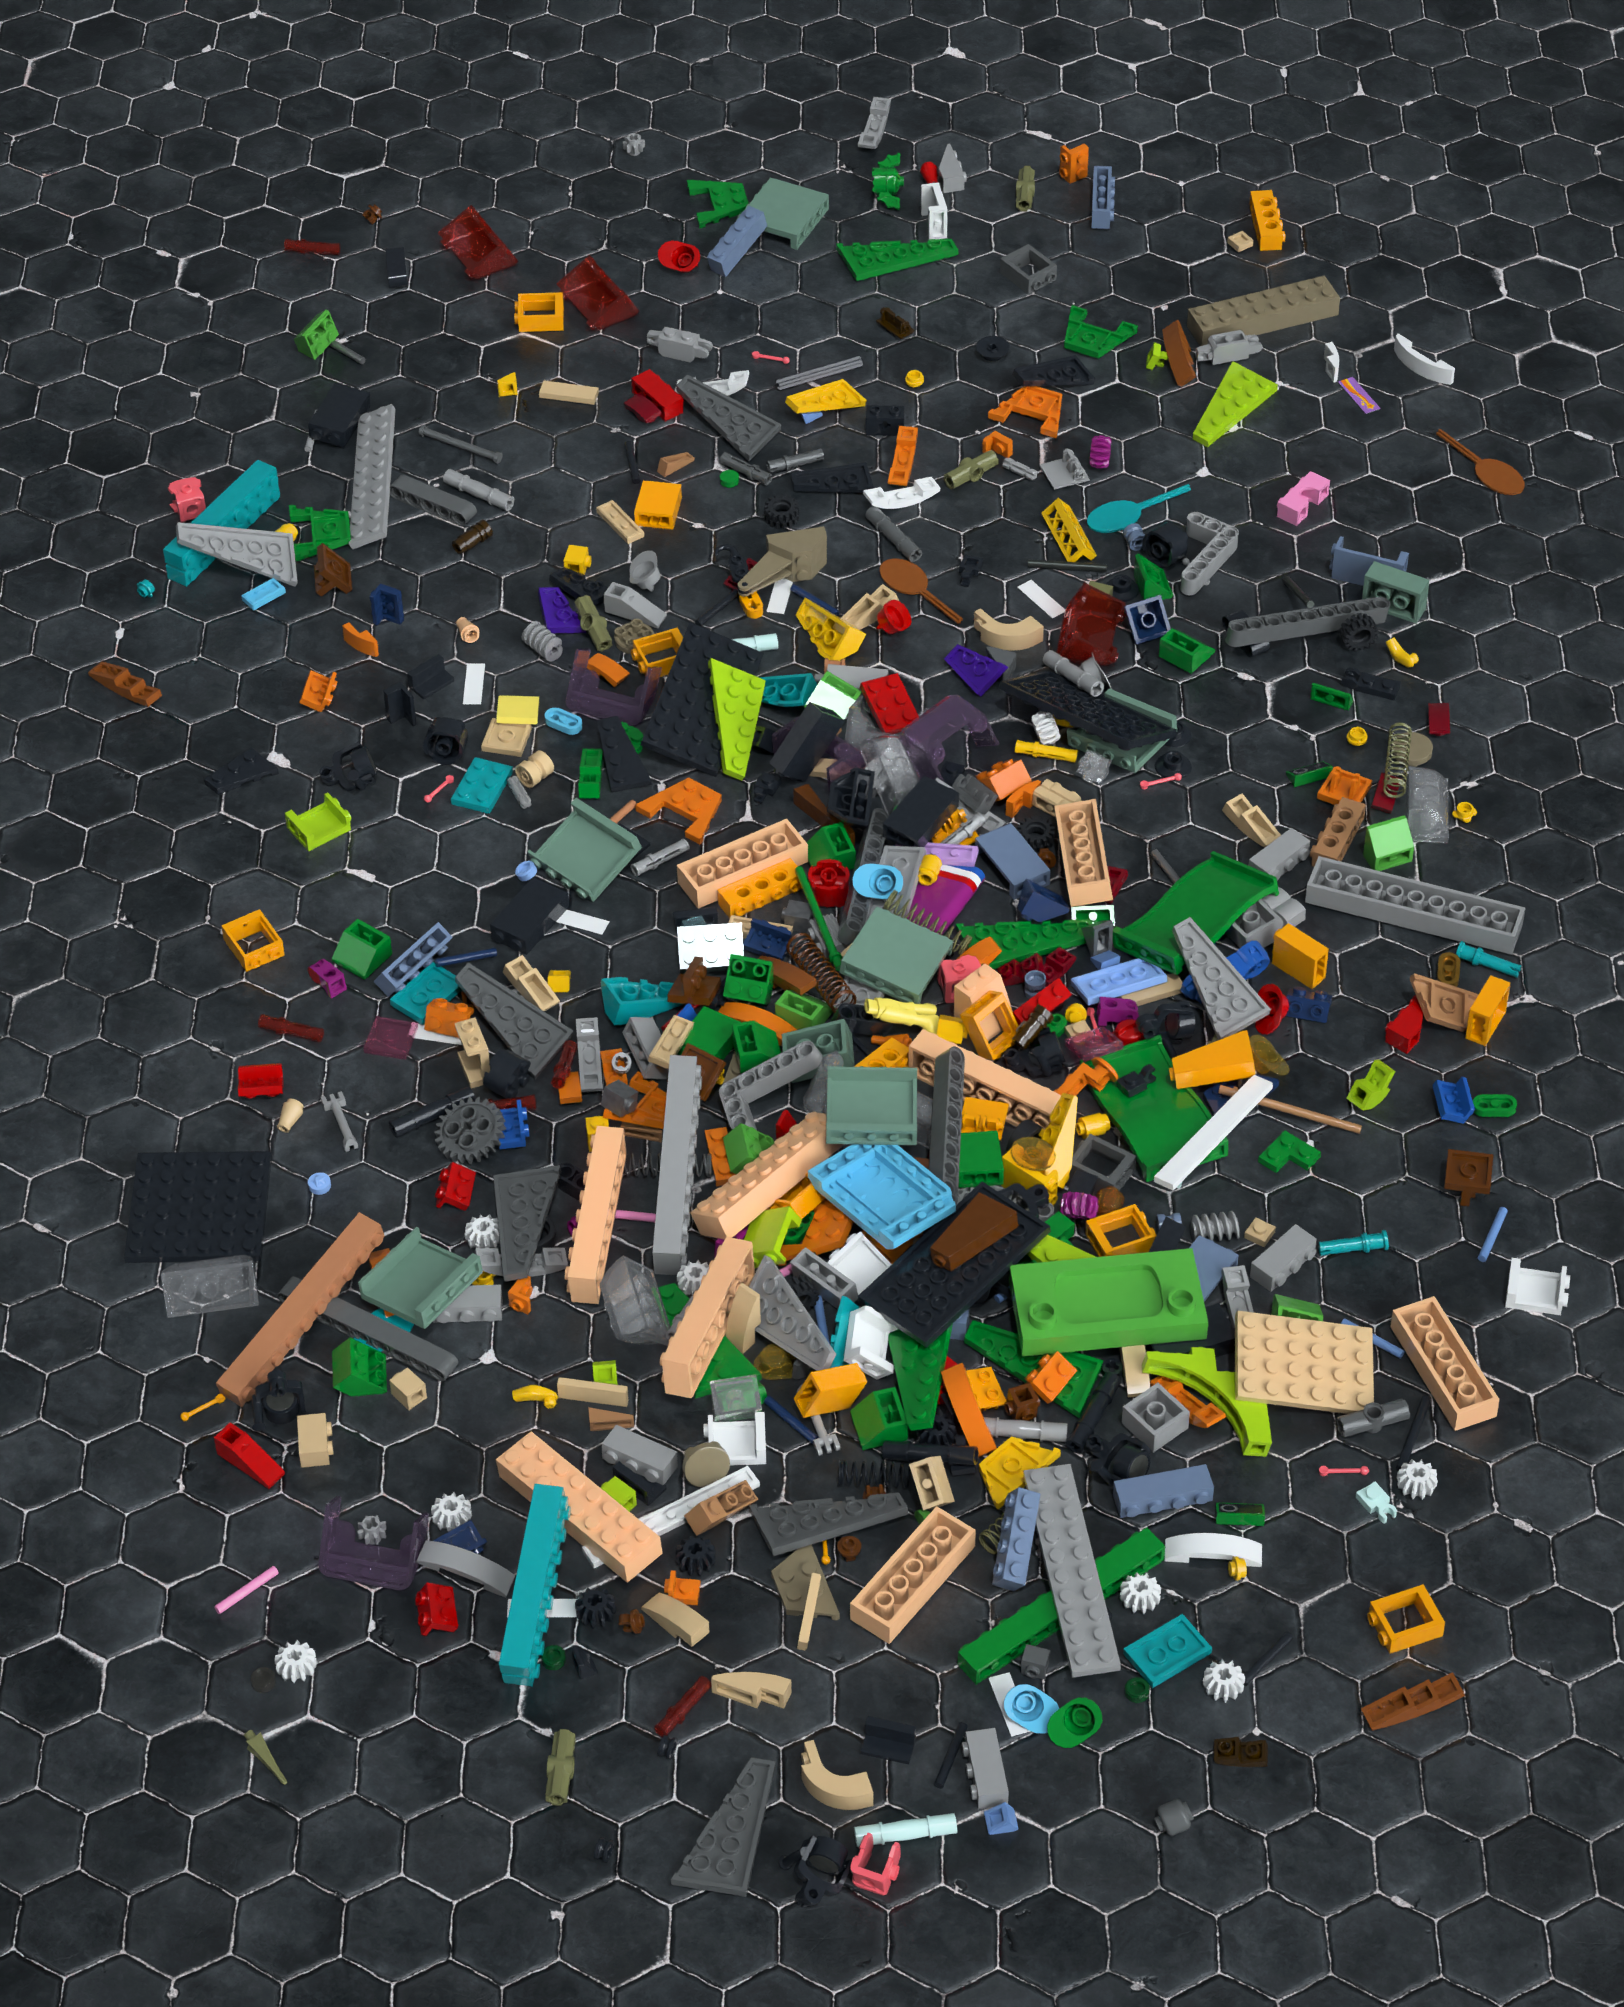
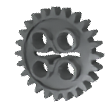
M469 1097L467 1103L460 1099V1105L458 1106L452 1103L453 1109H445L447 1115L439 1116L442 1123H436L438 1130L434 1132L437 1137L435 1141L441 1153L447 1159L451 1158L452 1162L458 1160L462 1165L466 1159L469 1164H472L475 1158L480 1162L482 1155L489 1158L487 1152L495 1153L494 1145L501 1146L498 1138H505L502 1131L506 1130L504 1125L506 1121L500 1109L496 1107L495 1103L490 1104L488 1099L482 1102L480 1097H477L475 1102Z

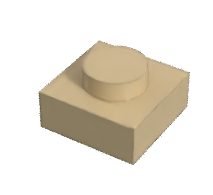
M1243 231L1229 236L1227 243L1237 252H1241L1253 246V239Z
M1085 1020L1065 1026V1034L1074 1047L1094 1040V1034Z
M1255 1218L1245 1231L1244 1238L1265 1247L1274 1235L1276 1227Z

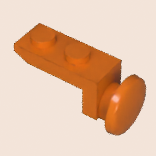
M1094 1057L1091 1060L1095 1067L1094 1069L1083 1062L1073 1074L1071 1073L1066 1077L1064 1083L1054 1092L1060 1095L1066 1093L1076 1096L1087 1084L1100 1092L1109 1080L1116 1082L1118 1074L1107 1061L1100 1057Z

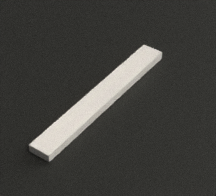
M1253 1075L1154 1176V1182L1174 1190L1272 1090L1273 1083Z
M746 1466L639 1520L658 1536H661L687 1523L684 1515L698 1503L744 1480L748 1482L752 1490L760 1487V1482L751 1469ZM582 1547L583 1554L593 1568L604 1564L588 1548Z

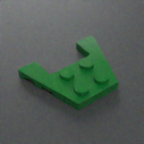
M687 180L689 195L708 193L713 207V211L696 213L699 229L706 227V224L710 222L713 224L720 222L719 219L728 216L731 218L737 216L749 204L743 183Z
M1072 305L1064 348L1099 359L1138 332V325L1122 321L1115 332L1084 323L1083 320L1087 316V309Z
M289 505L291 522L311 521L313 542L294 544L295 561L317 555V547L322 543L331 550L349 544L351 533L348 511L332 509L315 511L313 507L298 509L296 505Z

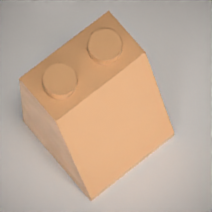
M985 963L954 986V1017L961 1018L960 1014L989 990L1003 992L1013 1012L1001 975ZM994 1010L979 1022L987 1041L1003 1031Z

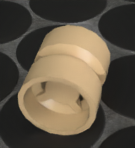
M540 750L529 756L528 761L524 760L515 767V773L520 782L528 788L534 787L542 779L554 772L552 760L546 753Z

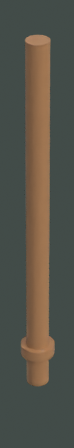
M1220 1085L1218 1093L1232 1097L1238 1091V1087L1230 1088ZM1265 1097L1257 1104L1360 1134L1362 1125Z

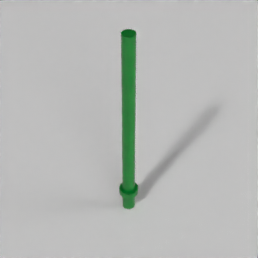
M798 866L795 868V872L830 954L829 960L834 964L836 971H840L842 955L836 949L804 869Z

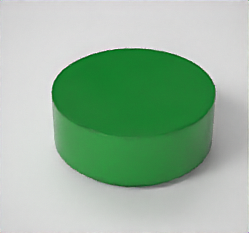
M725 470L720 474V484L722 486L732 488L738 485L739 474L736 471Z

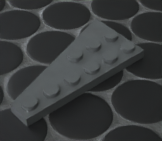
M686 375L676 385V391L748 461L781 430L780 423L689 375Z
M469 962L455 977V982L507 1047L515 1054L531 1062L528 1073L534 1080L573 1036L574 1031Z
M560 1165L493 1175L504 1281L528 1277L561 1174Z
M900 1493L870 1495L868 1499L855 1500V1497L852 1496L846 1497V1501L833 1502L832 1498L795 1501L793 1505L780 1506L779 1503H770V1507L758 1508L757 1504L749 1505L750 1514L773 1556L908 1515V1507Z
M750 1758L738 1776L730 1793H727L723 1799V1804L714 1813L696 1840V1845L690 1854H687L683 1860V1865L671 1878V1885L747 1896L775 1773L776 1761Z

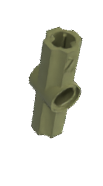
M1024 166L1019 170L1016 183V208L1023 212H1027L1031 208L1035 192V170L1031 166Z
M993 450L987 451L974 459L970 457L964 458L960 462L959 467L944 474V481L949 489L956 488L969 480L976 482L985 471L998 465L999 459Z
M590 596L578 597L575 601V608L581 618V628L588 631L597 651L602 652L609 649L613 644L606 629L607 621L605 617L599 615Z
M560 1729L558 1732H554L552 1753L548 1756L547 1761L548 1781L545 1797L547 1802L558 1806L567 1803L570 1779H573L575 1760L573 1755L576 1735L567 1729Z

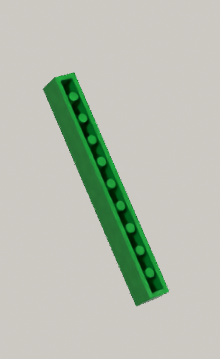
M1147 1527L1140 1532L1133 1533L1127 1541L1115 1545L1110 1552L1095 1559L1104 1600L1120 1590L1122 1582H1126L1128 1575L1134 1577L1136 1572H1138L1141 1576L1165 1560L1166 1546ZM1051 1591L1039 1595L1034 1602L1028 1606L1021 1607L1016 1614L1001 1620L995 1628L983 1632L978 1639L960 1648L958 1651V1666L976 1685L1024 1654L1026 1644L1036 1646L1060 1630Z

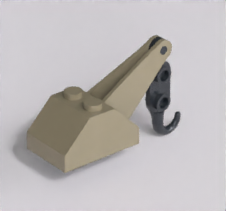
M823 526L766 535V554L750 571L746 559L732 545H720L715 549L714 554L718 556V553L722 550L730 552L728 566L733 581L738 584V594L749 596L757 590L783 578L792 582L812 579L827 564V534Z

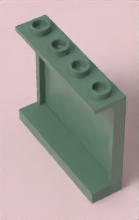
M770 177L766 184H763L758 194H755L750 204H747L746 208L751 206L763 211L767 223L764 231L789 238L791 248L798 250L828 211L829 194Z
M1108 689L1104 693L1106 697L1177 730L1176 715L1112 689ZM1070 728L1067 729L1069 746L1134 773L1169 740L1158 741L1154 744H1147L1126 751L1119 749L1118 745L1103 741L1097 735L1086 733V730L1083 728H1079L1076 731Z
M575 798L571 802L574 811L536 853L528 850L527 853L531 858L530 861L534 863L537 869L542 868L550 878L559 879L565 888L574 889L576 894L582 899L587 898L594 902L642 847L635 835L578 798Z
M876 906L842 958L840 973L902 1002L920 1004L922 993L946 955H951L953 940Z
M828 1066L826 1144L917 1145V1068Z
M416 1227L395 1248L391 1249L372 1270L363 1276L358 1285L363 1300L425 1329L483 1273L480 1256L472 1253L465 1259L422 1239L420 1230Z

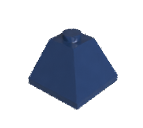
M1161 595L1124 606L1135 645L1164 636L1171 629Z
M1025 879L1018 903V909L1022 913L1021 916L1028 921L1034 919L1042 922L1069 912L1070 908L1063 896Z

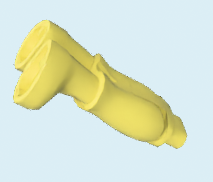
M877 997L874 1000L865 999L864 1007L866 1013L872 1014L876 1019L879 1018L884 1022L904 1024L910 1027L917 1025L922 1030L924 1029L934 1034L937 1033L939 1016L935 1015L937 1008L934 1004H914V1002H900L889 998Z

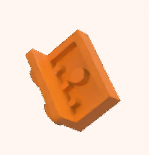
M1086 144L1071 150L1065 145L1060 147L1059 174L1070 184L1088 175L1089 147Z
M310 670L299 703L322 712L325 705L329 706L332 701L333 695L330 693L334 692L338 681L335 680L337 673L332 672L330 678Z
M436 998L426 1007L424 1030L459 1038L455 1023L470 1019V1016L474 1013V1008L468 1007L465 1003L455 1004L443 998Z
M1058 1351L1050 1356L1048 1354L1044 1355L1038 1362L1040 1367L1037 1370H1032L1025 1378L1026 1384L1030 1383L1033 1390L1047 1404L1055 1399L1077 1371Z

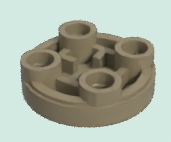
M633 619L630 623L615 629V645L620 651L631 654L633 640L653 635L654 631L650 626L644 624L641 619Z
M1412 732L1409 763L1407 766L1409 769H1415L1418 765L1426 763L1432 757L1433 745L1428 737ZM1397 735L1396 737H1398V738H1403V737H1406V736ZM1393 742L1395 745H1407L1406 742ZM1393 747L1394 750H1407L1404 747ZM1392 753L1394 756H1406L1404 753ZM1395 758V759H1396L1397 761H1399V762H1404V761H1406V760H1404L1403 758H1402V759Z
M716 1441L690 1447L684 1452L683 1473L686 1479L694 1486L705 1487L725 1477L729 1471V1456L720 1443Z

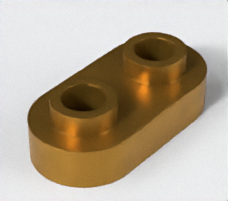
M1443 953L1438 960L1437 981L1457 987L1460 974V958L1454 953Z

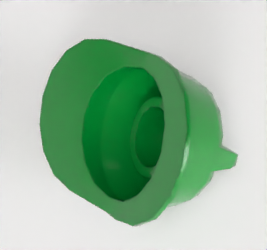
M1086 1697L1075 1698L1058 1709L1050 1717L1047 1724L1048 1735L1060 1747H1075L1095 1734L1101 1727L1103 1721L1102 1712L1093 1700Z

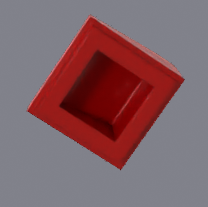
M788 1110L782 1112L776 1123L777 1139L787 1134L792 1126L797 1125Z

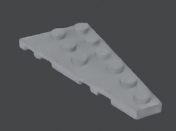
M180 522L176 525L178 544L295 587L298 583L293 533Z
M1191 917L1173 927L1172 932L1218 1040L1231 1036L1269 1015L1271 1011L1269 1006Z
M764 1255L749 1285V1288L760 1294L761 1323L755 1328V1331L816 1371L829 1369L836 1356L835 1351L771 1257Z

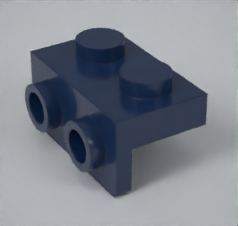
M380 584L370 594L373 624L378 625L385 619L401 625L404 621L401 591Z
M752 918L751 929L743 943V949L761 956L773 957L783 961L787 954L786 946L792 937V933L785 927H777L763 919Z
M1303 987L1290 988L1287 994L1289 1010L1286 1016L1326 1023L1333 996L1320 990L1310 992L1306 991V988Z
M472 1520L433 1540L457 1546L476 1554L483 1552V1547L487 1543L486 1538H481Z

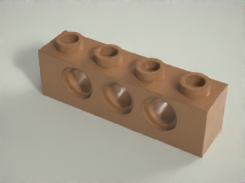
M1342 797L1339 804L1334 805L1332 817L1327 818L1324 832L1321 831L1319 833L1317 845H1313L1311 848L1312 867L1315 866L1318 856L1342 862L1364 820L1366 804Z

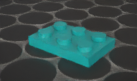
M475 757L454 792L451 804L490 814L508 783V778L513 774V766Z
M432 962L416 978L411 980L404 989L400 990L390 999V1005L423 1025L425 1023L426 1007L432 1000L443 998L449 1002L462 989L455 982L456 975L443 967H436L435 963Z
M1183 1614L1123 1648L1124 1656L1152 1688L1212 1653V1647Z

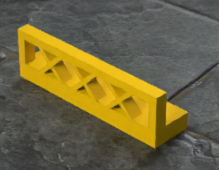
M1057 498L1042 512V515L1067 562H1076L1082 555L1093 560L1097 555L1071 507ZM1056 509L1055 518H1050L1049 515ZM1059 522H1063L1061 530H1057ZM1065 535H1070L1068 543H1064ZM1072 547H1077L1078 551L1071 556Z

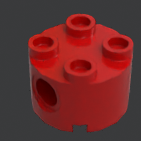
M832 859L820 860L816 866L813 867L812 865L808 871V881L819 907L844 906L850 881V873L847 866L845 868L842 866V862Z

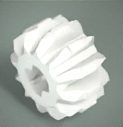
M1040 711L1032 716L1031 721L1041 744L1051 745L1060 739L1059 729L1051 713Z
M480 1214L478 1219L472 1217L471 1222L466 1223L465 1239L470 1248H496L497 1244L500 1243L498 1218L492 1219L490 1214L487 1217H483Z
M697 1260L696 1263L688 1261L687 1266L681 1265L680 1272L677 1274L678 1288L686 1296L693 1295V1292L700 1288L701 1279L709 1270L708 1263L700 1264L699 1260Z
M1411 1459L1409 1464L1403 1463L1397 1473L1398 1489L1403 1490L1404 1496L1411 1494L1412 1500L1416 1496H1419L1422 1500L1425 1495L1431 1496L1433 1489L1437 1487L1436 1470L1432 1469L1431 1463L1423 1464L1422 1459L1418 1463Z
M454 1492L451 1496H447L444 1493L443 1499L436 1498L435 1505H432V1521L434 1525H438L440 1531L447 1528L449 1532L471 1520V1504L469 1500H465L463 1494L456 1497Z
M1136 1572L1134 1577L1128 1575L1126 1582L1121 1584L1120 1599L1124 1602L1125 1609L1132 1607L1133 1613L1141 1610L1145 1614L1146 1609L1153 1611L1155 1605L1160 1602L1161 1587L1157 1584L1156 1578L1149 1579L1147 1573L1144 1576H1140L1138 1572Z
M298 1640L294 1645L287 1642L286 1648L279 1647L278 1655H275L277 1673L282 1675L285 1681L290 1678L293 1683L299 1678L305 1681V1675L312 1676L313 1669L316 1668L315 1651L313 1648H309L307 1642L300 1645Z
M1221 1659L1220 1664L1212 1662L1210 1668H1206L1204 1671L1203 1685L1206 1688L1207 1695L1214 1694L1215 1701L1223 1698L1226 1703L1228 1697L1235 1700L1238 1694H1242L1245 1676L1242 1674L1240 1666L1234 1667L1233 1661L1229 1664H1226L1223 1659Z

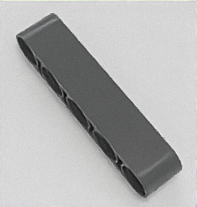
M400 475L390 485V496L394 499L459 526H465L477 513L476 507L471 502L406 475Z

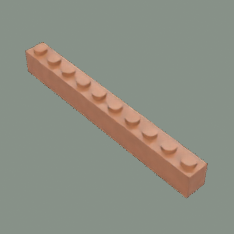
M360 1212L356 1215L216 1382L220 1394H223L241 1407L252 1399L251 1396L255 1394V1387L267 1381L268 1373L282 1363L288 1351L297 1345L298 1339L311 1328L313 1321L318 1315L324 1313L328 1303L339 1295L343 1285L353 1278L355 1271L368 1260L369 1254L374 1248L382 1243L384 1233L381 1224Z

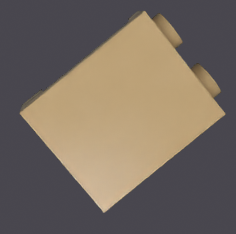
M476 1018L456 1022L455 1028L464 1048L463 1051L458 1052L460 1064L470 1088L482 1086L485 1071L490 1072L489 1052Z

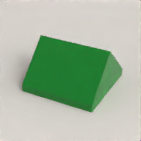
M1137 553L1135 555L1134 578L1142 599L1161 595L1162 600L1172 598L1174 595L1164 570Z

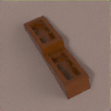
M809 784L793 789L794 804L822 827L840 823L839 820L827 812V808ZM844 825L855 848V832L850 826Z

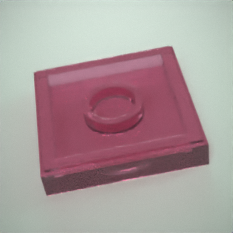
M376 1016L364 1045V1053L406 1060L418 1030V1023Z
M1104 1026L1065 1039L1066 1047L1084 1062L1092 1060L1094 1057H1100L1124 1049L1123 1042Z

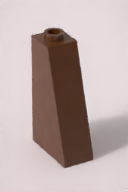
M979 1192L930 1247L932 1262L940 1268L944 1267L949 1271L954 1270L1018 1227L1017 1212Z

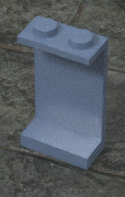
M1342 536L1339 537L1337 544L1334 543L1332 546L1331 555H1334V557L1331 559L1329 569L1332 570L1331 578L1364 586L1365 574L1374 561L1407 572L1409 557L1407 552L1401 551L1397 561L1343 548L1344 537Z
M1012 823L975 838V846H978L979 849L978 854L985 852L1010 883L1009 895L1013 900L1020 898L1025 879L1043 887L1050 885V869Z
M1199 1235L1189 1248H1193L1203 1300L1205 1302L1222 1280V1268L1238 1266L1239 1255L1231 1249H1226L1214 1241Z

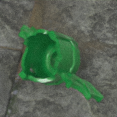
M900 153L892 156L888 154L884 161L878 162L879 168H872V177H874L872 192L879 195L877 201L885 203L887 209L895 208L900 210V198L894 195L897 194L900 187H904V176H900L897 169L893 168L900 165Z

